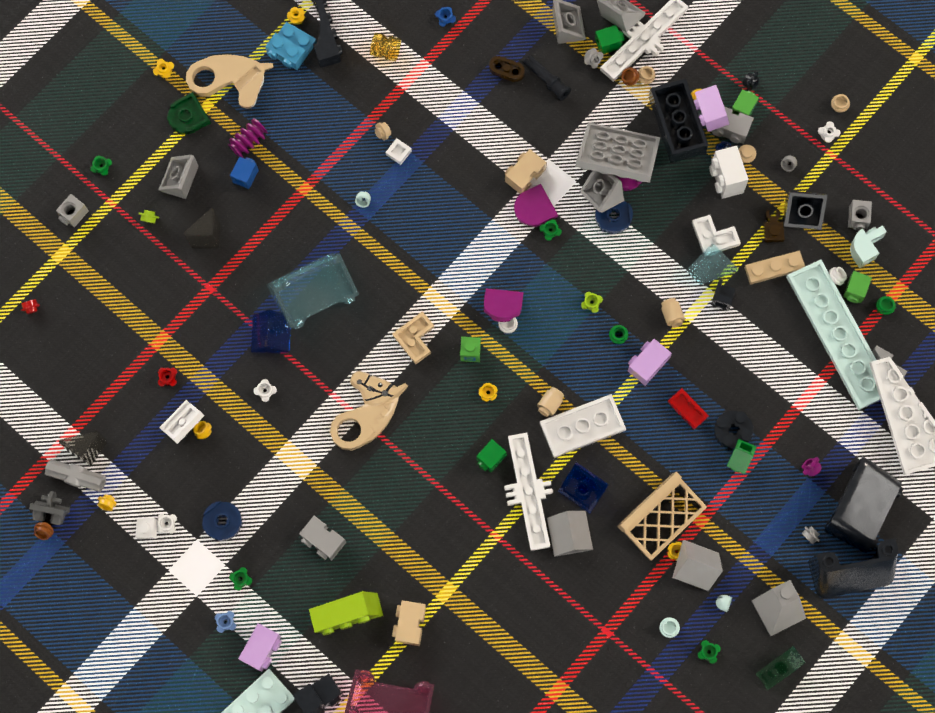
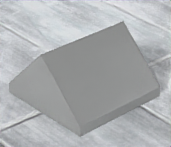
M553 0L552 13L558 44L585 40L580 6L563 0Z
M597 0L601 16L625 32L629 31L645 16L644 11L627 0Z
M193 155L171 157L159 191L186 199L199 167Z
M592 171L579 191L601 213L624 201L622 181L612 174Z
M565 511L547 518L554 557L593 550L586 511Z
M683 540L672 578L709 591L723 571L719 553Z

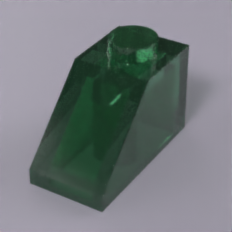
M792 646L758 671L756 675L767 690H769L806 662L795 647Z

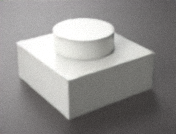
M396 138L386 151V155L401 165L412 152V149Z
M137 518L135 538L156 539L158 519Z

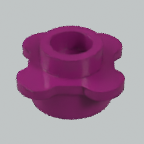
M815 457L806 460L802 465L804 469L803 474L808 476L817 475L822 469L819 463L820 459Z

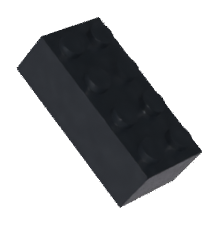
M686 79L650 88L648 98L670 163L706 154L708 142Z

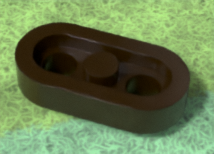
M495 56L489 62L490 72L495 76L512 82H518L524 77L525 69L521 63L501 56ZM496 66H501L502 68H501V69H496L495 67H496ZM513 72H518L519 74H518V75H513L512 73H513Z

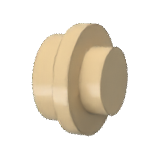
M644 66L638 70L641 83L650 84L654 81L656 75L652 67Z
M843 94L834 96L831 101V107L839 113L847 111L850 106L848 97Z
M385 122L376 124V136L384 141L387 140L391 135L389 126Z
M743 145L739 148L742 162L750 163L755 159L756 150L753 146Z

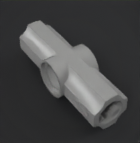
M50 459L45 468L46 476L62 480L69 485L79 488L82 486L101 492L106 483L105 475L89 471L87 468L73 463L69 465Z

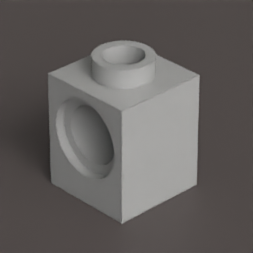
M70 194L56 212L59 214L60 217L58 219L66 226L70 224L75 227L89 210L81 201ZM70 210H75L73 214L68 215Z
M852 200L849 206L848 227L858 231L862 228L863 230L868 228L871 223V201ZM856 214H861L864 219H859Z

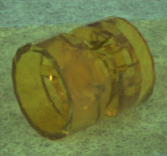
M375 33L371 42L370 55L379 58L384 56L385 59L396 62L401 47V39L392 36L387 38L384 34Z

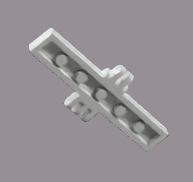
M670 0L645 25L638 21L629 31L625 32L622 30L629 40L600 67V71L614 82L644 52L647 54L651 52L654 56L659 55V51L662 52L664 50L663 45L660 44V37L688 10V6L681 0Z
M527 433L508 436L517 483L504 486L505 491L513 489V492L506 493V498L514 497V500L507 501L508 506L522 505L530 550L550 548L541 500L546 499V495L553 493L552 489L544 490V487L551 486V481L543 482L542 479H536Z

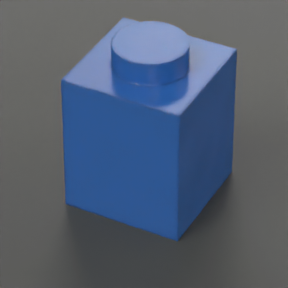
M239 157L230 174L232 182L250 189L259 171L256 162L248 157L245 159Z

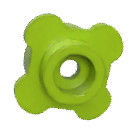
M144 210V213H139L141 215L140 221L155 223L156 218L159 219L153 211Z
M586 292L585 300L581 303L582 309H589L593 313H597L599 311L598 306L602 303L603 299L600 295Z

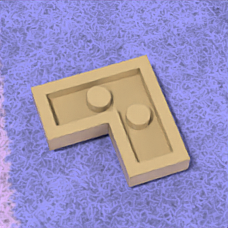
M423 311L392 333L393 337L415 364L431 354V351L420 338L431 331L434 325Z

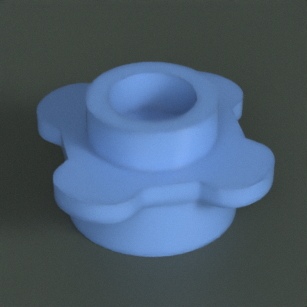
M232 611L215 615L218 632L223 633L229 629L231 631L235 630L236 624L233 620L234 613Z

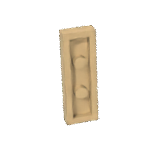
M800 251L747 264L744 268L751 285L788 275L805 267Z

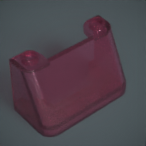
M355 670L345 713H430L435 685L421 681L415 684L414 689L375 682V677L370 671Z

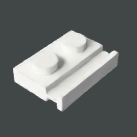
M185 400L159 428L178 444L204 415Z

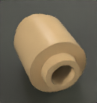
M675 298L663 301L661 303V310L667 325L673 328L681 326L685 316L680 303Z
M551 387L537 404L538 411L546 417L549 415L553 416L563 402L564 394L558 389Z

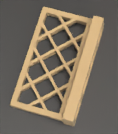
M677 472L672 473L617 525L650 561L707 508ZM679 484L685 490V498H674V490ZM663 500H671V511H660V505ZM674 500H685L684 512L674 511ZM688 501H695L700 508L696 512H688ZM649 513H657V525L646 524V518ZM660 513L671 514L670 525H660ZM674 514H684V523L681 526L674 525ZM635 526H642L643 538H635L630 531ZM646 527H657V539L646 538ZM660 527L670 528V537L668 539H660ZM646 541H656V550L652 554L646 550Z

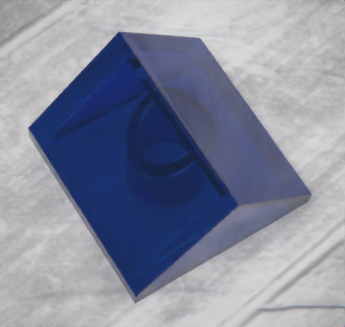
M273 310L253 314L251 352L289 353L291 315Z
M576 462L558 492L588 513H591L607 491L609 484Z

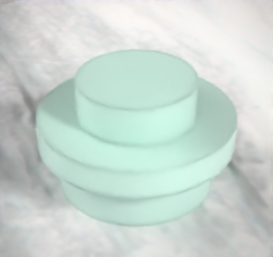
M669 617L662 620L659 629L663 636L673 638L679 633L680 626L677 620Z

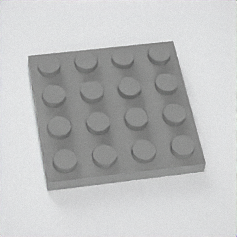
M588 122L575 167L650 183L660 137Z

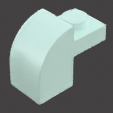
M883 226L879 228L873 227L866 233L862 228L853 239L850 252L859 268L874 261L879 255L873 243L882 239L887 231Z

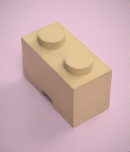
M531 149L526 153L523 152L518 157V162L514 166L511 165L505 172V182L519 194L528 190L532 185L530 181L533 178L537 180L546 170L547 162Z
M402 601L401 605H397L396 617H399L398 625H394L392 637H395L397 643L420 646L422 628H419V624L424 622L426 604Z

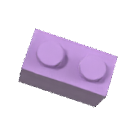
M716 85L695 92L696 100L693 101L696 110H700L702 115H699L701 125H706L708 132L729 125L728 117Z
M655 339L651 342L647 341L640 349L642 351L638 357L634 355L628 362L630 365L628 372L645 386L670 359L672 354Z
M258 623L238 659L262 672L263 669L269 667L272 661L270 656L273 651L279 649L282 643L280 640L281 636Z

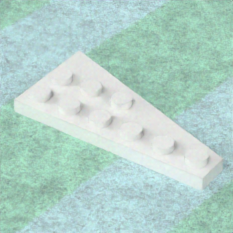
M890 357L869 362L903 475L935 467V420L923 403L916 397L914 390L909 387L902 373Z

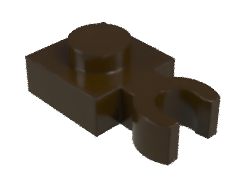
M769 210L765 213V219L768 222L763 224L764 243L784 241L783 222H778L780 217L779 210H776L775 217L770 216Z

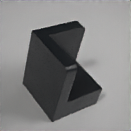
M719 279L711 305L729 311L735 289L722 285L723 280Z

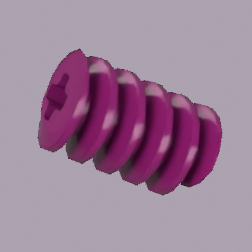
M255 118L251 119L252 125L247 123L245 125L246 129H240L241 134L235 133L236 139H229L230 144L228 143V145L238 157L244 158L242 152L249 154L247 148L254 149L253 142L259 145L258 138L260 137L265 140L263 133L268 134L264 126Z

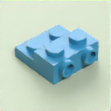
M286 22L278 34L275 32L265 48L269 57L282 61L283 65L291 69L292 67L298 70L313 49V44L317 43V39Z

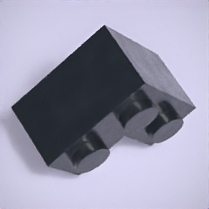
M327 674L312 685L309 683L293 694V697L304 713H325L323 709L329 705L331 707L337 705L342 701L341 697L343 696L342 691L330 674Z

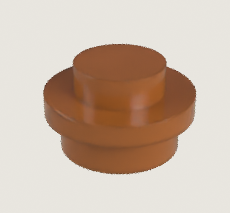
M632 67L625 69L621 75L623 83L627 86L635 85L639 80L638 70Z
M39 522L34 527V535L41 540L49 539L54 533L51 525L46 522Z

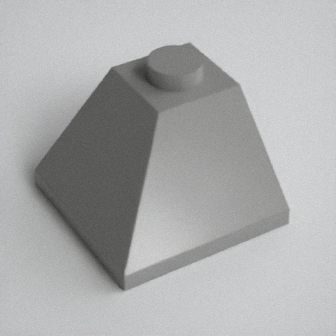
M791 580L751 600L770 636L806 619L800 597Z

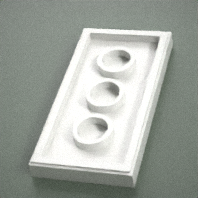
M612 394L540 421L541 428L554 458L626 431Z

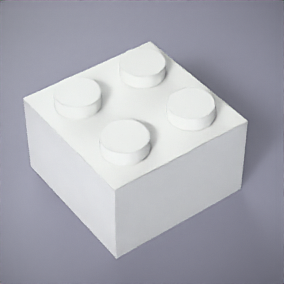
M733 146L715 151L709 169L711 176H715L717 193L721 194L722 199L744 193L748 177L738 147Z

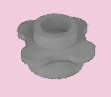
M592 48L585 53L584 63L591 65V68L595 69L604 55L602 52H597V49Z
M812 526L810 528L804 527L805 530L802 534L812 544L820 541L818 538L820 534Z

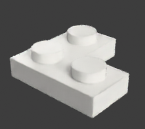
M710 215L692 220V225L704 256L740 246L741 242L734 226L716 232Z

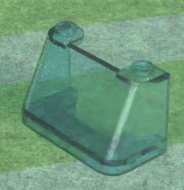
M335 252L325 255L267 284L289 328L294 327V329L304 326L306 318L338 302L349 304L355 301V297L359 295L341 254Z

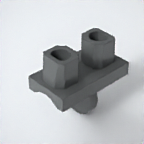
M50 491L48 496L42 495L41 501L36 500L35 503H30L29 509L33 510V520L44 521L46 513L52 514L50 523L61 525L65 515L70 513V507L57 505L61 504L62 499L56 498V492Z

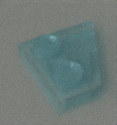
M711 244L686 272L701 285L737 272L739 269L714 244Z

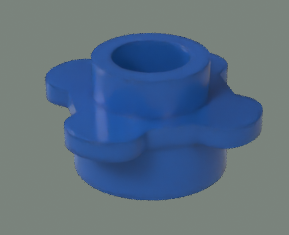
M443 7L435 13V16L439 19V25L442 27L456 21V17L453 16L452 8Z

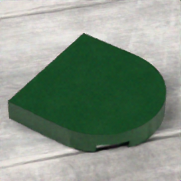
M193 92L172 103L168 111L167 120L169 125L175 132L180 134H191L211 124Z

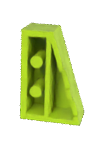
M364 591L309 609L314 632L322 633L323 635L332 634L335 629H347L352 627L353 624L365 623L371 619L383 616L378 593Z

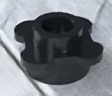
M750 72L745 76L743 86L747 87L746 91H751L752 88L755 89L758 86V72Z

